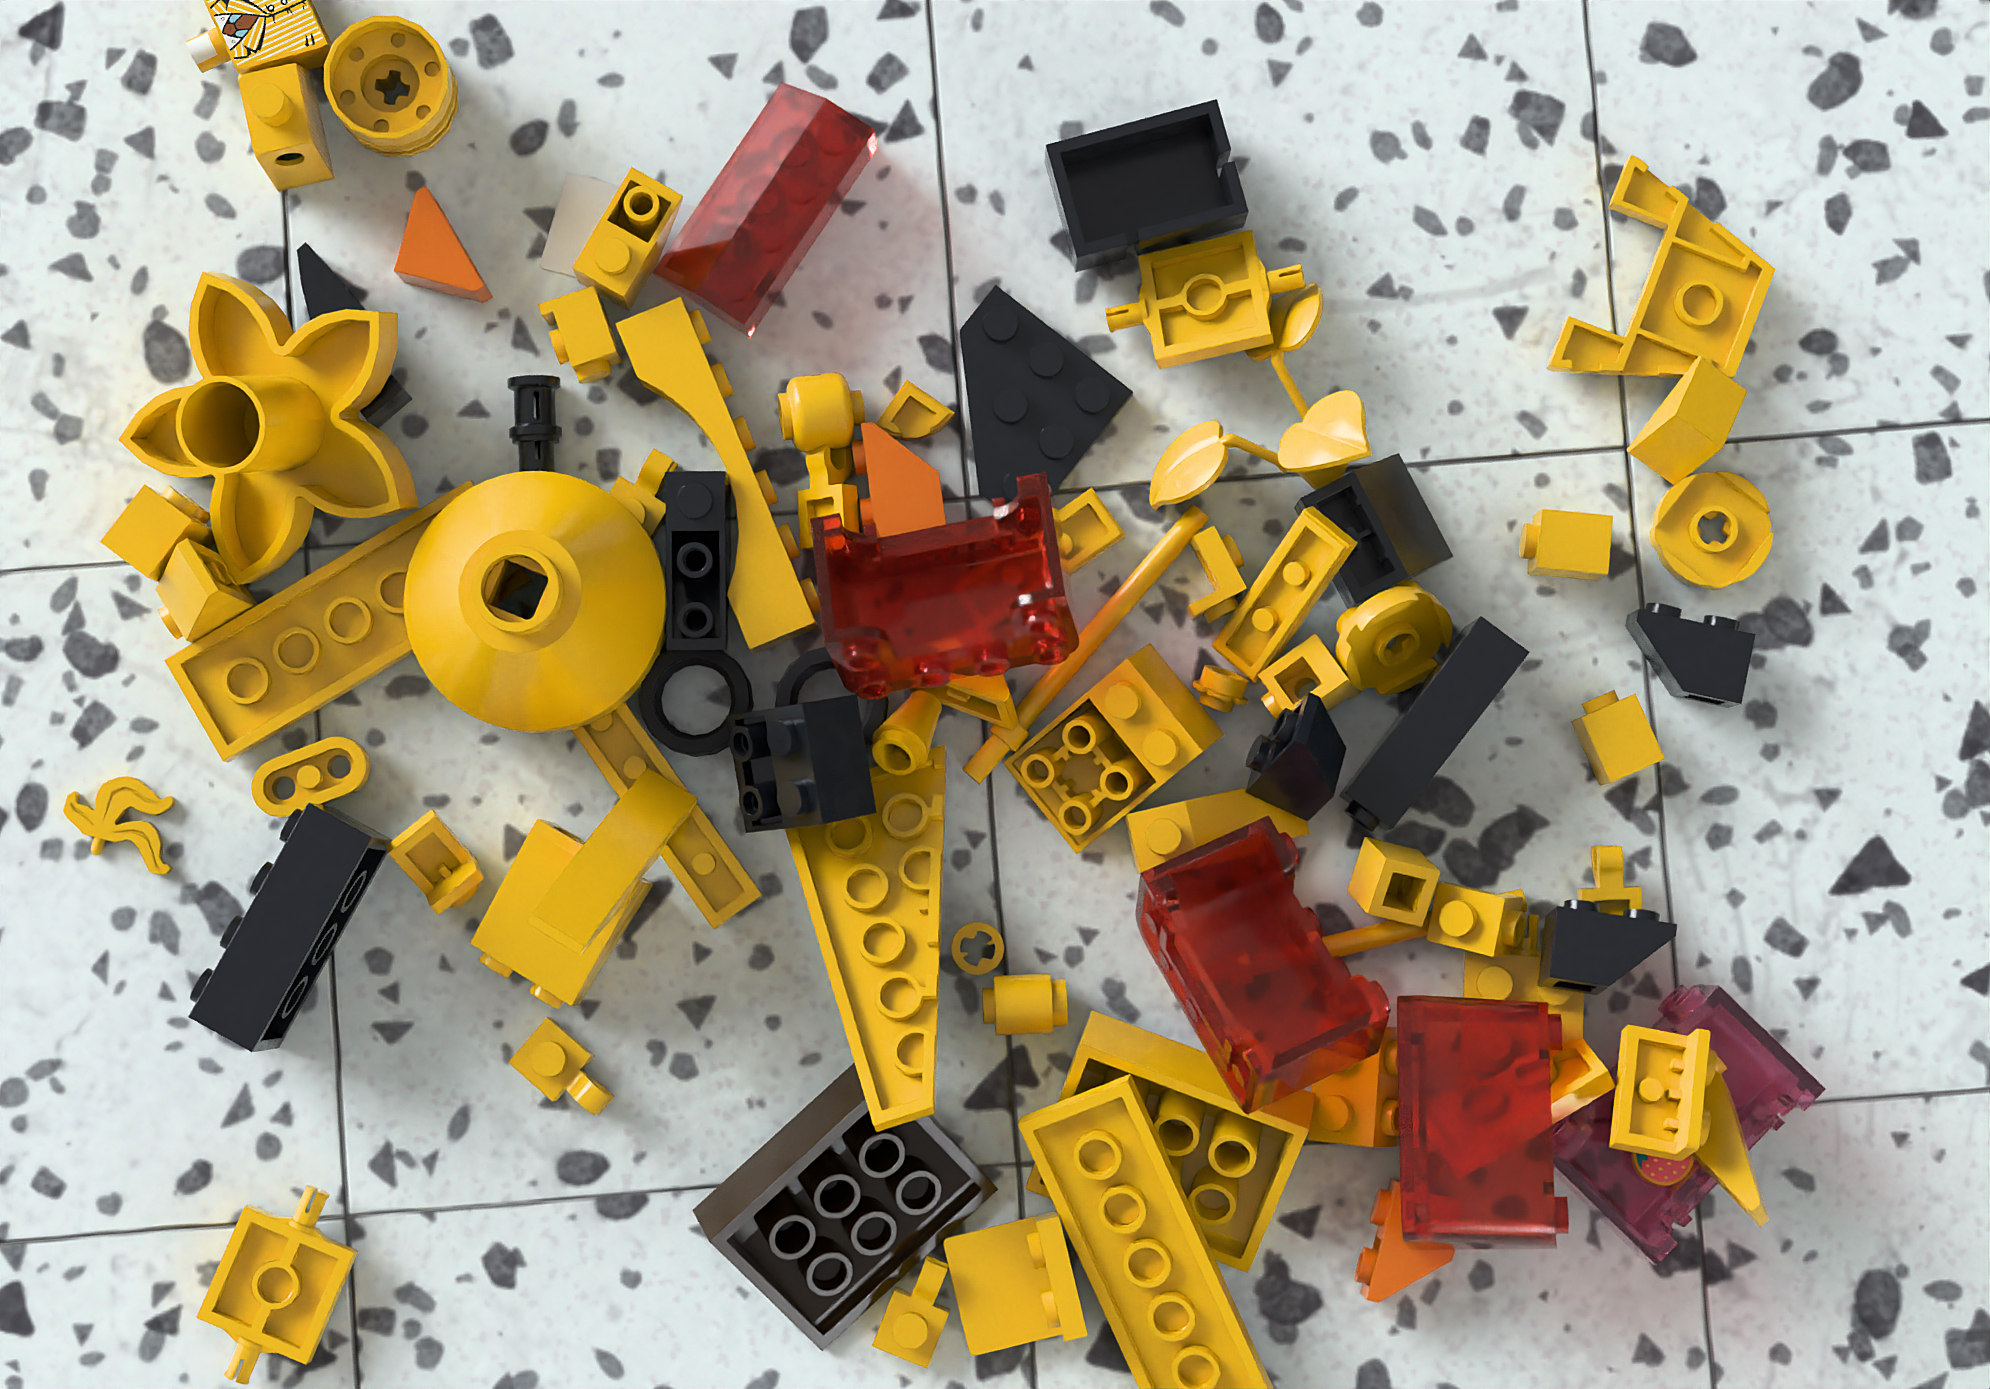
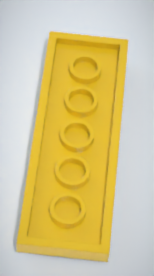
M472 480L466 481L164 660L223 762L229 763L414 653L404 617V590L410 561L421 536L433 519L456 497L476 486ZM524 567L517 569L506 579L501 588L498 603L533 583Z
M1131 1074L1022 1116L1017 1125L1139 1389H1274Z

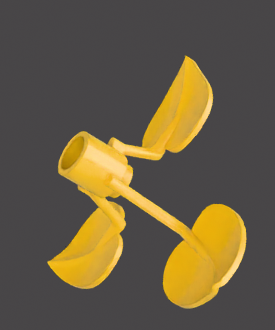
M1315 282L1307 284L1305 289L1292 290L1271 303L1269 316L1274 344L1245 350L1246 355L1256 362L1271 357L1272 366L1303 422L1292 425L1283 434L1278 454L1235 434L1223 436V426L1215 420L1200 423L1186 430L1169 445L1153 473L1149 501L1155 511L1162 505L1176 504L1188 500L1212 485L1227 463L1229 448H1239L1276 465L1283 473L1288 471L1298 473L1314 490L1341 478L1346 471L1348 462L1371 456V449L1366 434V412L1361 398L1353 391H1339L1324 397L1309 409L1284 363L1285 352L1294 351L1304 346L1314 334L1320 322L1323 310V295L1320 287Z

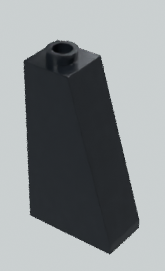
M1482 616L1465 626L1438 661V665L1427 676L1339 794L1342 799L1349 803L1344 812L1371 832L1378 825L1385 831L1393 829L1530 652Z

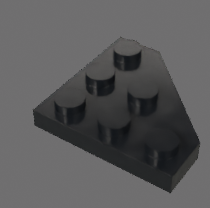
M995 285L960 329L979 496L1025 532L1131 399L1133 391Z

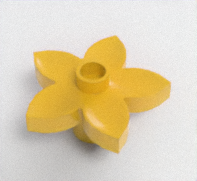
M202 272L191 302L188 332L191 353L203 379L192 386L173 388L154 397L135 414L118 440L142 463L166 475L181 478L215 477L216 480L210 503L211 530L219 554L238 585L260 582L286 565L302 546L309 532L314 507L325 513L343 518L391 516L419 507L412 473L399 448L384 432L359 418V411L375 399L391 374L397 352L398 313L345 309L322 314L303 324L294 333L287 316L277 303L255 285L224 273Z

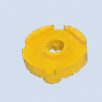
M1723 471L1697 473L1685 477L1663 495L1653 515L1650 542L1663 566L1675 578L1693 587L1718 590L1745 580L1755 573L1766 560L1773 539V532L1770 533L1771 522L1768 516L1770 510L1763 494L1747 479L1737 474ZM1715 516H1718L1724 521L1720 531L1726 536V539L1722 544L1715 540L1706 544L1700 538L1702 530L1698 526V522L1701 517L1704 520L1710 521Z
M1403 580L1392 588L1369 598L1362 605L1351 607L1341 614L1336 623V631L1340 635L1336 644L1337 663L1353 683V686L1365 692L1364 688H1374L1379 695H1392L1405 691L1425 679L1438 665L1432 657L1439 650L1441 643L1448 649L1453 633L1451 617L1432 593L1422 589L1414 580ZM1396 637L1397 643L1387 647L1388 642Z

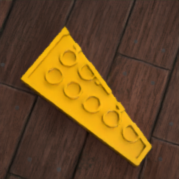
M945 744L930 749L926 763L908 775L892 774L879 765L869 768L877 813L822 825L785 829L876 1132L935 1114L947 772Z

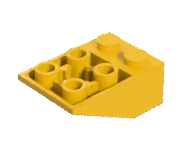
M1151 643L1125 659L1004 761L1003 764L1074 852L1078 854L1225 734Z

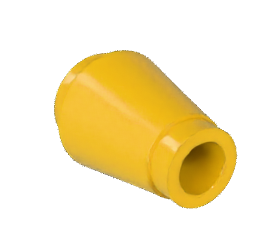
M923 690L912 692L909 698L874 732L872 754L877 764L884 770L895 775H908L926 763L939 715L942 711L941 703L936 696Z

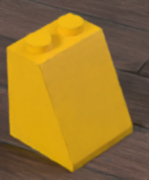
M537 819L470 944L483 951L478 961L506 978H509L513 971L519 973L533 982L529 989L532 995L559 1010L563 1002L570 1006H576L581 1003L654 884L642 877L636 883L623 907L581 955L576 954L529 925L527 921L585 841L556 823Z

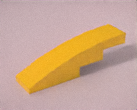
M647 768L611 809L531 913L527 923L576 954L581 955L627 902L636 883L659 858L669 838L689 817L698 798L650 768Z

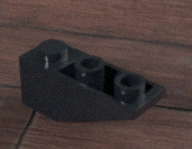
M725 471L665 472L667 651L727 650L729 615L727 592L730 586L731 483L729 476Z

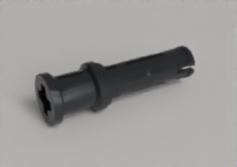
M549 375L510 377L507 379L508 389L514 391L515 426L509 428V438L512 439L513 444L518 445L519 472H555L554 444L559 443V438L562 437V427L556 425L555 390L561 387L560 378ZM533 397H535V400H536V419L534 418V398H533ZM535 446H537L538 460L535 458Z

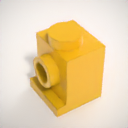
M594 285L538 304L541 315L548 325H558V329L549 331V335L560 365L570 362L580 384L594 382L612 374L611 366L623 362L602 298Z
M1316 633L1258 674L1269 692L1261 697V700L1275 719L1278 718L1284 708L1292 710L1302 700L1299 697L1300 690L1309 683L1317 684V688L1311 691V693L1321 698L1327 712L1348 697L1352 700L1360 694L1359 690L1353 686V683L1338 665L1331 651Z

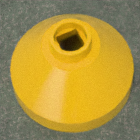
M547 471L515 472L486 480L468 489L451 501L433 519L421 536L408 567L404 590V617L408 637L421 668L440 693L455 706L483 722L507 730L535 734L558 733L591 724L605 717L627 701L641 686L656 658L660 655L666 638V571L652 538L636 517L615 497L585 480L570 475ZM521 567L548 577V583L535 614L528 620L498 608V598L504 582L514 571Z

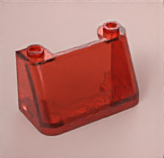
M1432 995L1397 996L1401 1223L1403 1241L1410 1250L1558 1249L1557 1234H1569L1568 1197H1556L1550 1075L1551 1050H1563L1561 1014H1550L1549 1002Z

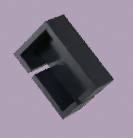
M1217 99L1050 143L1045 146V165L1075 272L1126 259L1128 246L1134 245L1138 256L1244 227L1249 211L1235 161L1228 162L1231 147ZM1222 168L1220 176H1218L1217 169Z

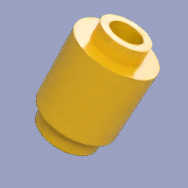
M1050 973L993 976V988H982L983 1024H995L996 1035L1053 1033V1027L1067 1026L1068 1013L1065 979H1051Z

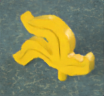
M128 776L117 777L103 783L96 795L95 809L80 804L78 801L80 795L76 791L67 796L63 812L82 834L94 837L91 846V853L93 855H100L102 853L106 840L116 843L130 840L138 847L149 872L165 875L173 870L172 866L165 864L162 858L163 841L159 830L152 823L132 821L118 824V821L132 807L140 812L156 816L166 813L174 806L176 801L174 797L167 796L161 799L144 782Z

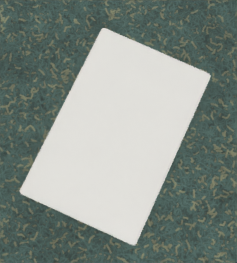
M572 172L566 173L541 258L540 268L576 278L572 267L619 189V185ZM681 203L660 259L641 290L640 296L665 303L681 297L687 309L693 308L719 219V213Z

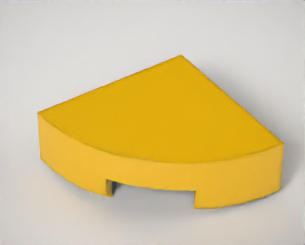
M906 380L876 425L896 440H919L942 430L955 417V412Z

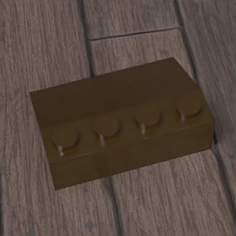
M854 1062L692 1211L709 1242L823 1351L988 1200L998 1188L932 1115L876 1132Z

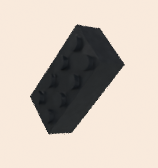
M308 802L303 811L297 808L290 815L280 834L279 839L285 842L277 859L274 864L269 861L266 862L252 882L250 893L255 895L253 902L244 917L237 915L230 922L220 941V946L226 949L214 970L207 968L202 973L191 992L190 1000L194 1001L195 1005L188 1017L250 1052L280 1047L388 853L386 845L392 839L334 807Z

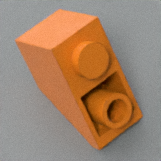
M873 422L861 423L863 440L852 441L856 476H868L870 497L859 499L864 534L875 532L878 547L948 538L939 472Z
M1393 1178L1390 1179L1388 1190L1379 1188L1370 1216V1223L1378 1225L1372 1249L1368 1247L1362 1248L1355 1271V1282L1362 1283L1360 1294L1367 1300L1379 1303L1452 1261L1468 1201L1458 1196Z

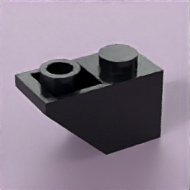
M1647 603L1645 610L1638 609L1627 615L1626 629L1671 696L1725 708L1742 704L1756 634L1738 631L1740 622L1726 617L1705 615L1703 623L1680 618L1682 609L1660 603Z
M1308 692L1292 710L1284 708L1276 719L1271 733L1267 737L1260 734L1249 750L1245 763L1246 767L1252 769L1246 793L1306 821H1309L1334 797L1347 749L1319 696Z
M1566 900L1564 901V907L1556 906L1545 916L1538 986L1598 995L1676 936L1677 924L1660 922V914L1650 910L1625 909L1623 916L1601 913L1600 905L1594 902Z

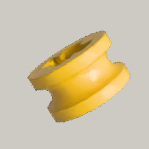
M973 922L964 925L957 931L952 940L951 952L953 960L960 969L969 974L981 975L989 973L998 966L1003 958L1004 944L1001 935L994 927L987 923ZM978 931H983L992 938L987 944H995L994 956L991 960L981 958L977 966L971 965L963 958L968 955V952L961 953V942L964 937L974 939Z

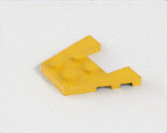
M1630 155L1625 162L1608 209L1663 229L1664 234L1625 336H1619L1568 316L1563 323L1546 369L1553 372L1682 378L1697 357L1700 356L1730 379H1733L1771 283L1775 268L1720 223L1716 222L1714 224L1688 203L1689 198L1673 185L1668 187L1647 170L1649 166L1640 158Z

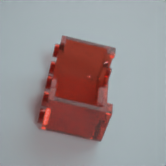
M1046 472L1017 477L1018 494L1013 501L1006 504L1004 497L992 499L994 515L886 537L880 536L875 522L864 524V533H856L845 529L840 513L810 519L824 644L843 686L848 691L857 694L862 699L875 700L886 697L893 691L919 686L922 688H937L947 684L950 680L975 675L994 677L1007 672L1011 668L1032 664L1056 665L1065 661L1069 654L1078 648L1079 634L1061 520Z
M1269 815L1140 873L1135 911L1137 926L1148 951L1239 1108L1248 1115L1376 1055L1379 1052L1391 1012L1387 995L1377 981L1369 982L1360 974L1351 977L1350 971L1342 958L1338 955L1331 956L1322 941L1323 930L1316 914L1308 906L1302 908L1293 893L1295 880L1294 866L1300 863L1298 850L1292 838L1286 832H1278Z

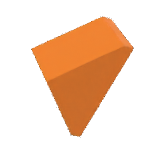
M427 186L417 190L414 195L394 272L407 284L481 303L493 298L434 195Z

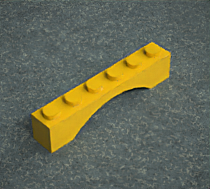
M678 297L615 323L637 378L643 387L668 400L692 419L715 446L726 467L736 500L739 531L736 564L727 596L749 650L753 654H757L819 628L813 614L824 609L811 578L799 581L791 560L801 556L788 523L777 527L769 506L779 502L766 469L755 473L746 452L755 449L756 445L744 416L732 419L724 398L734 395L722 363L719 362L712 366L709 364L702 345L711 342L712 339L699 308L688 312L682 298Z

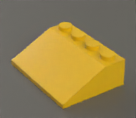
M1091 1010L1057 1102L1131 1074L1215 1261L1248 1273L1310 1130L1315 1093ZM1034 1162L1025 1189L1051 1198Z

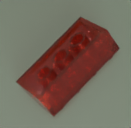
M781 82L652 272L653 275L750 338L877 150L876 131L827 98Z

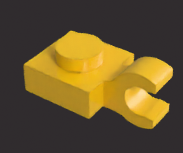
M823 445L815 450L807 451L806 465L810 476V489L797 491L800 549L822 550L860 544L857 485L844 484V481L852 471L853 459L850 448L844 447L831 450L829 445Z
M655 448L642 466L635 484L619 476L609 492L610 495L615 497L636 517L652 540L666 519V503L658 499L665 487V472H675L679 465Z
M1591 846V865L1595 888H1578V900L1599 904L1601 913L1623 916L1625 909H1642L1641 887H1623L1622 846Z
M546 1017L508 1062L551 1101H557L567 1090L592 1115L596 1113L599 1115L615 1097L584 1070L595 1055L551 1017Z
M927 1255L912 1293L897 1287L894 1288L874 1338L873 1347L928 1368L950 1312L949 1308L934 1303L948 1270L947 1262Z

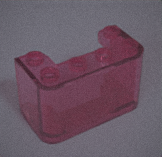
M1682 984L1673 990L1658 1007V1011L1663 1016L1650 1029L1686 1036L1690 1035L1697 1028L1710 1031L1709 1048L1716 1052V1055L1727 1067V1070L1721 1075L1732 1095L1748 1151L1768 1130L1777 1131L1785 1123L1777 1113L1785 1116L1796 1105L1805 1111L1826 1090L1719 985L1699 984L1687 989ZM1618 1063L1609 1071L1615 1085ZM1614 1088L1537 1134L1534 1138L1540 1145L1535 1151V1156L1638 1257L1657 1266L1678 1244L1671 1237L1674 1229L1671 1227L1672 1224L1675 1223L1685 1227L1692 1220L1688 1214L1718 1183L1695 1159L1687 1176L1674 1185L1658 1187L1642 1180L1632 1165L1631 1152L1609 1148L1615 1097Z

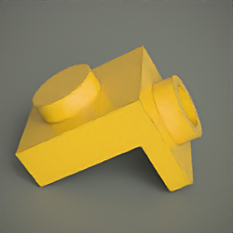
M1215 526L1194 535L1190 542L1215 592L1190 604L1186 612L1191 621L1204 615L1209 624L1234 612L1239 606L1235 598L1243 595L1247 589L1237 570L1245 564L1235 542L1229 534L1220 538Z
M433 809L386 845L388 854L426 895L429 906L436 914L442 913L449 906L457 908L466 903L476 893L479 887L478 883L484 878L477 859Z
M1438 882L1426 940L1491 957L1511 955L1514 947L1520 945L1526 930L1527 916L1525 912L1521 911L1523 897L1512 894L1500 895L1454 883Z

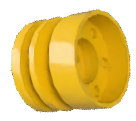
M372 16L350 25L333 42L324 63V90L333 112L347 131L365 148L386 157H412L433 148L450 131L459 110L458 83L439 43L421 25L399 16ZM397 82H401L408 92V96H398L395 105H391L384 91H394Z

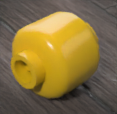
M837 372L794 377L789 381L786 393H779L777 395L783 440L792 439L794 446L800 452L806 453L823 445H829L830 449L847 447L854 438V426H860L861 423H865L861 390L850 391L845 377Z

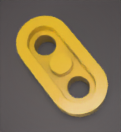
M338 736L329 737L262 764L252 779V796L256 805L263 812L275 817L289 818L297 808L303 811L308 802L326 805L359 791L369 778L371 769L370 759L366 750L356 741ZM345 756L350 761V772L343 778H337L332 772V764L338 757ZM289 777L295 784V792L290 798L283 800L277 793V785L282 779Z

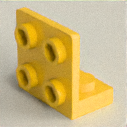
M1057 1210L945 1238L943 1246L968 1350L971 1355L977 1356L1062 1334L1064 1342L1088 1336Z

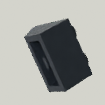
M1399 453L1344 475L1300 498L1294 507L1298 516H1300L1305 508L1315 507L1358 542L1332 580L1347 609L1359 606L1374 595L1392 588L1397 583L1403 580H1410L1454 557Z
M857 694L726 716L729 731V747L733 755L739 790V806L743 814L746 833L822 825L877 813Z

